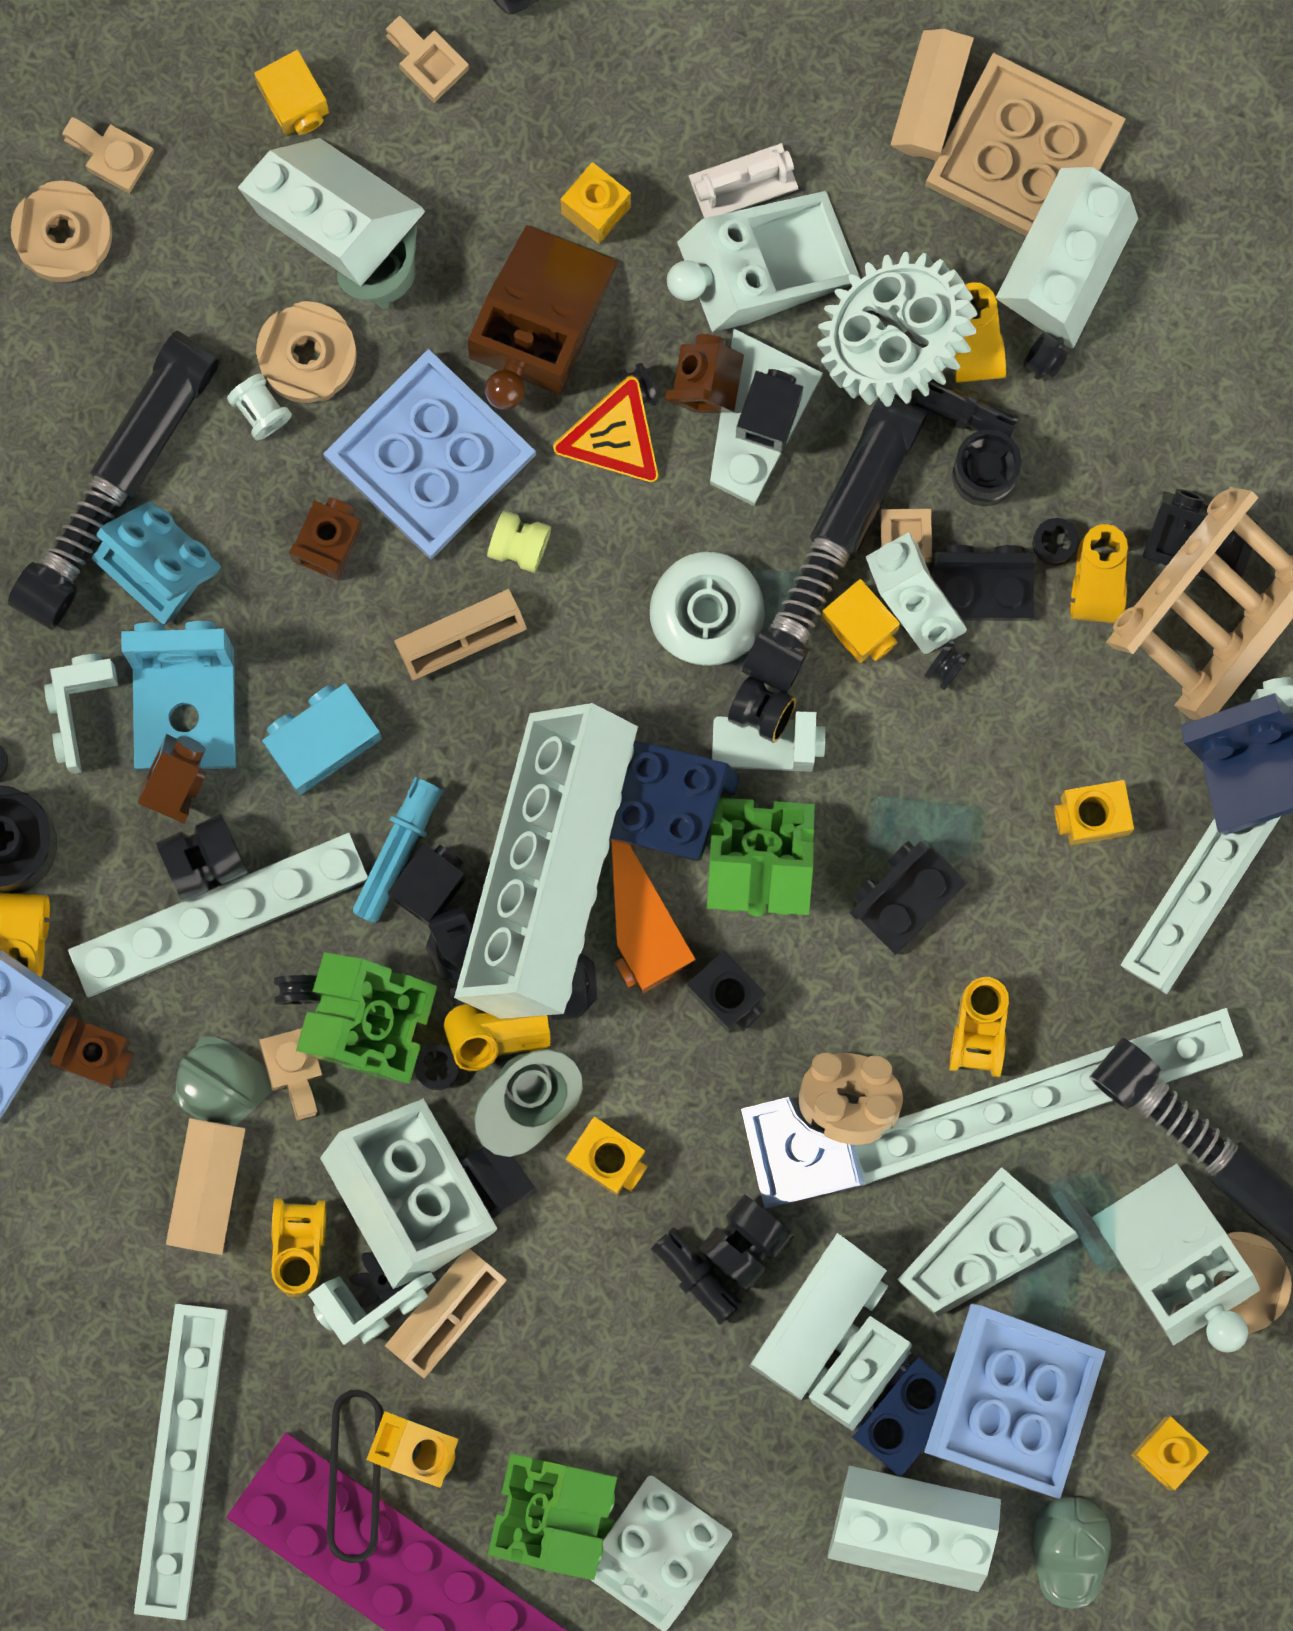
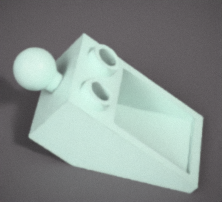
M823 191L703 218L677 241L684 261L676 263L669 270L667 286L671 294L680 300L690 301L699 297L711 331L717 332L754 322L830 294L836 289L852 286L848 276L850 274L856 275L859 278L860 276L827 192Z
M1178 1164L1173 1165L1091 1218L1173 1346L1207 1325L1208 1341L1215 1349L1221 1352H1234L1245 1344L1248 1337L1247 1324L1243 1317L1229 1310L1259 1292V1285L1254 1274ZM1230 1276L1229 1279L1216 1286L1219 1278ZM1181 1303L1188 1304L1173 1314L1175 1306Z

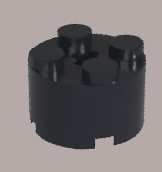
M0 785V837L2 830H6L14 837L13 841L7 843V849L0 850V893L14 894L35 886L48 875L57 853V834L51 818L36 800L14 787Z

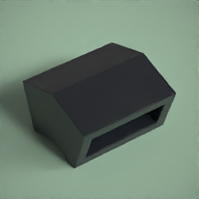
M483 1146L461 1162L464 1171L492 1220L536 1190L513 1156L496 1155Z

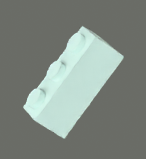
M321 138L269 150L238 186V189L259 216L359 286L366 282L425 212L422 206Z
M1094 167L1061 168L996 299L1052 337H1063L1064 345L1074 348L1138 220L1130 193Z
M424 1098L340 1131L320 1157L393 1289L409 1283L426 1273L438 1270L497 1230L495 1223Z
M837 1233L749 1367L798 1400H802L806 1392L811 1394L829 1369L824 1367L833 1351L836 1349L842 1353L860 1330L859 1327L853 1324V1321L864 1306L872 1311L888 1288V1285L881 1281L887 1270Z
M849 1466L827 1558L979 1592L988 1575L999 1532L1001 1499Z

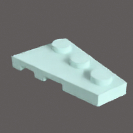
M734 329L731 349L744 354L735 412H723L720 414L710 484L755 506L782 454L735 437L736 426L755 371L767 374L768 369L780 370L794 376L797 379L795 384L804 386L802 399L787 443L822 377V372Z
M1001 1167L898 1278V1281L932 1313L939 1317L1074 1241L1079 1236L1076 1231Z

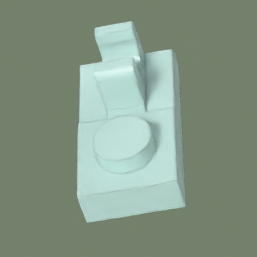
M869 1316L808 1396L811 1403L853 1431L910 1355L909 1350L912 1348V1344Z

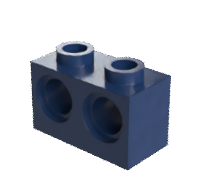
M919 1357L915 1358L910 1365L904 1361L886 1385L890 1390L878 1404L874 1403L856 1426L857 1430L850 1438L893 1474L901 1477L927 1445L946 1380ZM915 1379L929 1382L934 1389V1400L926 1409L914 1408L906 1398L907 1387ZM882 1419L894 1420L901 1428V1441L892 1449L881 1448L874 1440V1427Z

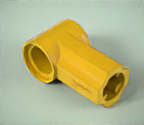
M464 1004L451 1010L444 1020L443 1026L455 1063L467 1071L485 1069L495 1061L497 1056L546 1049L550 1046V1029L547 1015L500 1019L469 1004Z

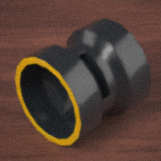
M749 676L742 683L732 702L728 721L741 728L750 726L757 729L760 737L775 743L782 736L791 719L796 698L782 691L777 693L766 690L763 682Z

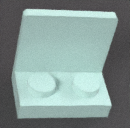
M648 1476L603 1540V1556L597 1566L595 1580L591 1581L661 1631H667L731 1539L732 1533L657 1478Z

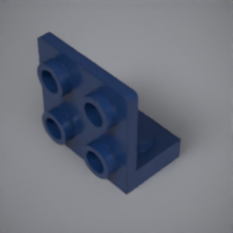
M1276 693L1180 725L1184 744L1203 763L1216 827L1222 835L1293 813V711Z
M634 740L633 757L627 767L621 790L622 799L614 817L609 839L700 861L703 857L721 792L735 795L740 776L728 763Z

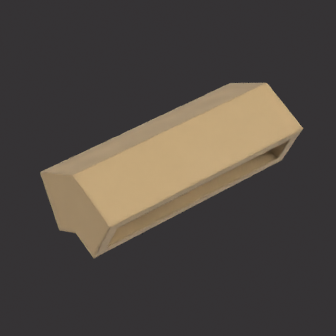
M947 29L923 30L890 146L906 155L937 161L944 144L973 37Z
M507 589L398 638L394 642L412 681L527 630L510 590Z
M189 1118L166 1245L222 1255L245 1128Z
M468 1249L457 1258L427 1294L429 1298L417 1306L386 1343L385 1347L425 1379L506 1282V1279L471 1249Z

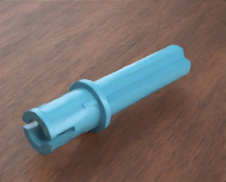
M414 777L408 794L396 817H390L389 821L393 822L394 825L353 907V913L356 916L371 923L379 921L390 898L387 892L401 875L419 836L426 838L425 827L444 790Z

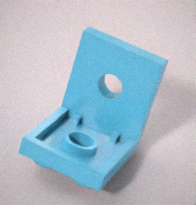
M192 621L185 623V630H165V624L147 622L135 624L134 631H121L122 653L133 669L135 771H149L166 734L177 739L180 736L189 737L201 743L206 749L201 759L200 768L202 769L236 768L234 648L225 629H216L215 622ZM182 705L194 707L199 714L196 727L188 732L176 731L170 723L172 712Z

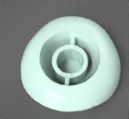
M698 552L676 561L659 579L650 602V622L657 640L675 657L696 665H720L741 657L752 648L764 625V599L756 579L741 562L722 553Z

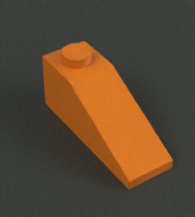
M611 840L617 951L621 958L613 963L627 988L637 984L641 993L644 994L695 965V958L630 844Z

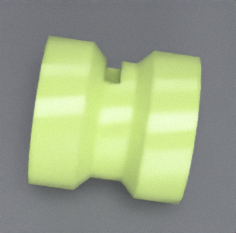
M503 510L496 524L487 557L500 562L507 559L518 562L520 569L535 574L548 543L551 526L538 521L533 524L522 523L518 514Z

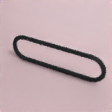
M358 1389L343 1393L335 1401L332 1411L327 1542L333 1555L341 1561L348 1563L362 1562L373 1554L378 1542L381 1466L373 1463L369 1546L365 1552L351 1556L343 1553L335 1544L341 1406L346 1400L353 1397H362L370 1401L375 1410V1435L383 1417L382 1407L377 1399L368 1392Z

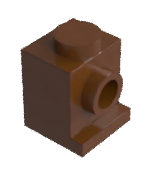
M698 334L695 344H681L674 389L666 390L665 400L692 412H735L744 354L725 346L726 340L722 337Z
M329 497L326 505L314 500L298 538L290 549L289 554L292 562L338 581L362 529L360 519L353 517L356 509L335 498ZM324 525H331L337 531L333 539L325 541L318 537L319 529Z
M166 734L142 783L138 804L185 823L189 814L191 799L197 796L207 773L206 770L200 768L201 759L206 751L205 747L192 738L180 736L177 739Z
M68 1016L50 1064L58 1069L112 1089L116 1079L124 1081L133 1062L134 1052L128 1050L131 1041L127 1038ZM91 1044H99L103 1050L102 1057L96 1062H88L85 1058V1050Z

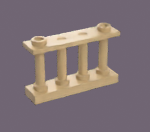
M1229 487L1228 490L1222 491L1211 501L1207 508L1208 515L1136 605L1125 610L1117 618L1113 626L1114 632L1106 641L1112 649L1134 654L1138 647L1144 650L1183 686V695L1174 706L1193 720H1198L1220 711L1293 619V555L1290 556L1246 514L1259 498L1250 490ZM1232 530L1276 570V578L1264 593L1258 594L1215 553ZM1201 569L1245 609V617L1233 632L1227 633L1183 592ZM1170 607L1214 647V656L1202 671L1196 672L1152 631Z

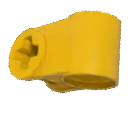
M972 282L965 284L973 299H975L977 307H985V309L981 310L978 319H969L976 328V334L963 337L971 348L970 352L955 354V359L961 366L954 373L955 383L1006 378L1004 342L1002 334H1000L995 294L982 283Z
M1109 524L1097 525L1090 529L1079 543L1076 573L1071 599L1075 598V603L1071 602L1070 617L1072 620L1115 623L1117 618L1125 611L1127 594L1125 576L1128 545L1124 533L1116 526ZM1100 538L1105 539L1106 548L1114 549V552L1105 561L1099 560L1100 555L1098 551L1091 550V547L1095 546Z
M0 893V949L15 960L17 955H20L28 964L27 968L42 978L45 941L49 931V922L44 923V917L50 918L48 895Z
M980 977L972 981L963 990L960 999L958 1021L953 1033L949 1071L957 1072L960 1067L990 1071L992 1077L1000 1078L1006 1045L1005 1027L1009 996L1005 986L997 979ZM979 987L991 989L998 998L997 1009L990 1015L977 1013L971 1005L972 992ZM966 1048L988 1051L989 1055L968 1052Z
M283 1198L274 1199L271 1271L275 1284L287 1296L294 1298L306 1297L319 1285L322 1246L325 1244L326 1200H318L316 1205L288 1204L284 1202ZM289 1221H307L310 1223H295ZM293 1260L305 1261L310 1266L309 1278L300 1286H290L283 1281V1270Z

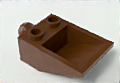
M525 226L489 291L468 338L469 359L498 370L488 378L485 385V395L492 406L501 410H509L518 406L525 394L523 380L556 394H562L616 269L617 260L531 226ZM505 338L511 343V346L495 340ZM552 357L556 360V364L543 360L542 358Z

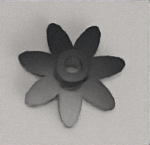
M370 1253L362 1254L363 1264L369 1273H358L349 1278L350 1282L354 1285L368 1287L360 1299V1306L363 1308L373 1304L378 1297L382 1304L391 1298L393 1294L395 1295L407 1286L404 1284L393 1289L389 1281L385 1285L379 1284V1278L386 1275L377 1259Z

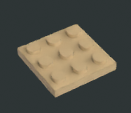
M993 53L930 172L925 186L1027 236L1060 169L1094 167L1100 171L1126 118Z

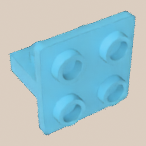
M147 502L103 525L97 532V537L103 542L91 558L162 624L172 621L196 587L215 576L221 568V565L210 556V552L203 544L188 536L174 523L172 516L166 510L157 507L152 502Z

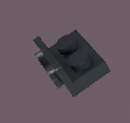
M1176 489L1175 494L1167 491L1163 492L1160 507L1143 552V558L1164 565L1169 564L1208 515L1207 508L1209 505L1203 504L1204 498L1183 489ZM1247 511L1246 514L1252 518V514ZM1232 530L1215 553L1242 578L1253 548ZM1203 569L1197 574V576L1215 581Z
M949 545L944 547V552L935 553L933 559V580L962 620H1034L1035 553H1024V547L1017 545L997 546L994 548V553H974V547L970 545Z
M927 840L920 841L916 846L907 841L887 861L893 869L880 882L871 877L852 896L857 905L851 910L850 914L856 920L860 919L895 955L968 884L964 877Z

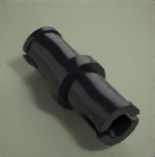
M934 379L928 382L929 395L925 397L920 392L916 401V405L956 421L955 427L962 430L966 426L977 431L991 429L1001 431L1011 437L1020 416L979 399L980 393L970 390L969 394L947 384L942 385Z
M675 1227L668 1232V1235L665 1234L650 1249L654 1254L658 1255L681 1281L679 1287L685 1294L691 1292L717 1320L718 1325L723 1324L744 1304L713 1272L716 1266L709 1259L703 1261L680 1236Z

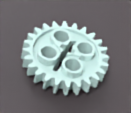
M904 252L899 264H895L889 255H885L881 269L876 270L868 262L865 264L866 276L860 279L853 274L848 276L853 286L849 291L843 289H836L834 291L840 299L839 305H827L824 307L825 312L832 321L819 324L818 328L826 338L817 342V346L825 355L821 362L830 372L829 375L840 388L843 387L850 397L854 399L860 395L868 405H871L878 396L887 407L891 405L895 394H898L905 404L910 403L912 390L916 388L926 397L929 395V381L934 379L942 385L946 383L945 376L942 373L946 367L959 370L961 366L954 356L956 353L970 352L971 348L963 337L976 334V328L969 319L975 317L977 311L970 303L973 296L954 269L950 271L943 260L939 259L933 263L929 256L923 253L915 262L908 252ZM869 310L875 311L876 313L880 314L884 318V320L888 322L890 325L885 327L877 316H875L874 314L871 315L867 312ZM909 331L917 342L928 346L922 348L916 345L904 333Z

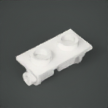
M782 143L689 175L704 218L738 211L799 189L792 172L794 165L788 151H784Z

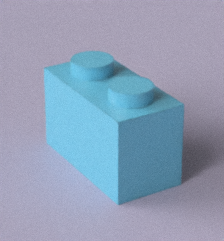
M346 683L337 689L333 684L324 687L308 700L311 707L296 717L292 713L285 714L266 729L269 735L262 742L299 796L382 740L379 730Z

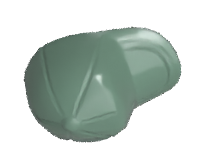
M1078 1497L1057 1498L1045 1506L1036 1519L1033 1547L1040 1588L1048 1601L1061 1608L1078 1609L1092 1603L1099 1593L1111 1549L1109 1519L1103 1510L1089 1499Z

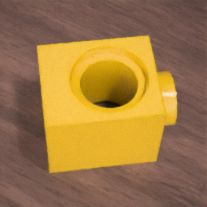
M298 49L254 73L259 90L286 136L295 131L298 135L307 134L324 122L322 116L329 113L327 101Z
M592 162L560 199L561 214L600 244L631 208V192Z
M861 579L822 611L821 620L860 664L869 656L875 662L880 660L898 643L893 635L899 630V621Z
M1125 780L1065 790L1061 796L1062 804L1054 806L1059 835L1068 834L1070 846L1130 836L1134 830ZM1087 802L1100 805L1105 813V822L1099 826L1085 824L1079 816L1080 805Z
M593 1117L566 1158L568 1164L616 1196L623 1187L632 1192L648 1168L647 1165L641 1162L645 1155L644 1149L596 1117ZM605 1146L618 1147L625 1156L623 1167L615 1173L602 1172L595 1164L597 1152Z
M385 1411L366 1460L441 1488L444 1477L453 1467L455 1448L459 1439ZM419 1442H421L420 1453L417 1456V1458L413 1460V1450L415 1446Z
M1170 1416L1164 1417L1133 1451L1131 1456L1166 1489L1176 1490L1209 1451Z

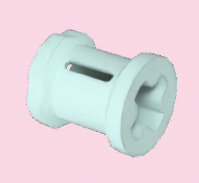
M262 374L251 376L235 387L227 396L230 405L238 407L253 427L251 434L257 441L275 432L286 424L292 416L287 407H280L266 388L267 382Z

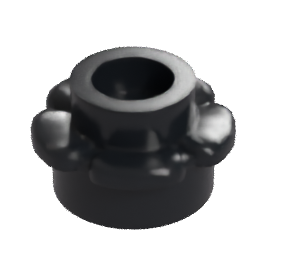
M1043 332L1036 339L1024 360V366L1035 373L1034 378L1036 380L1042 379L1046 374L1054 377L1059 372L1068 355V352L1062 349L1064 338H1054Z

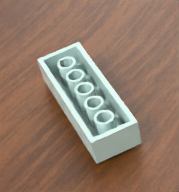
M593 703L529 714L454 998L500 1019L564 1014L566 1004L572 993V980L578 957L584 947V934L590 910L597 897L596 887L603 860L609 850V837L614 817L621 803V790L627 767L633 757V744L638 726Z

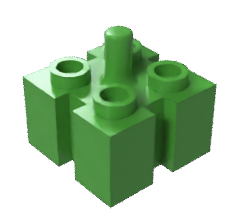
M720 798L711 826L707 909H720L730 912L747 911L752 916H762L766 913L768 904V913L809 915L813 874L815 804L774 801V809L754 808V800Z
M324 952L313 992L322 995L321 1001L317 1005L316 1013H306L296 1051L327 1062L342 1064L341 1067L367 1076L410 1084L420 1049V1044L411 1042L416 1023L427 1024L437 986L409 975L392 973V969L362 958Z
M510 1453L501 1493L508 1495L504 1516L496 1515L488 1555L542 1570L595 1580L597 1566L603 1556V1539L601 1538H605L615 1524V1521L608 1517L615 1502L614 1490L617 1477Z

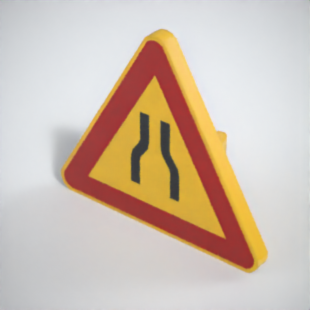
M634 376L626 377L554 442V452L557 455L644 481H656L658 471L638 379Z

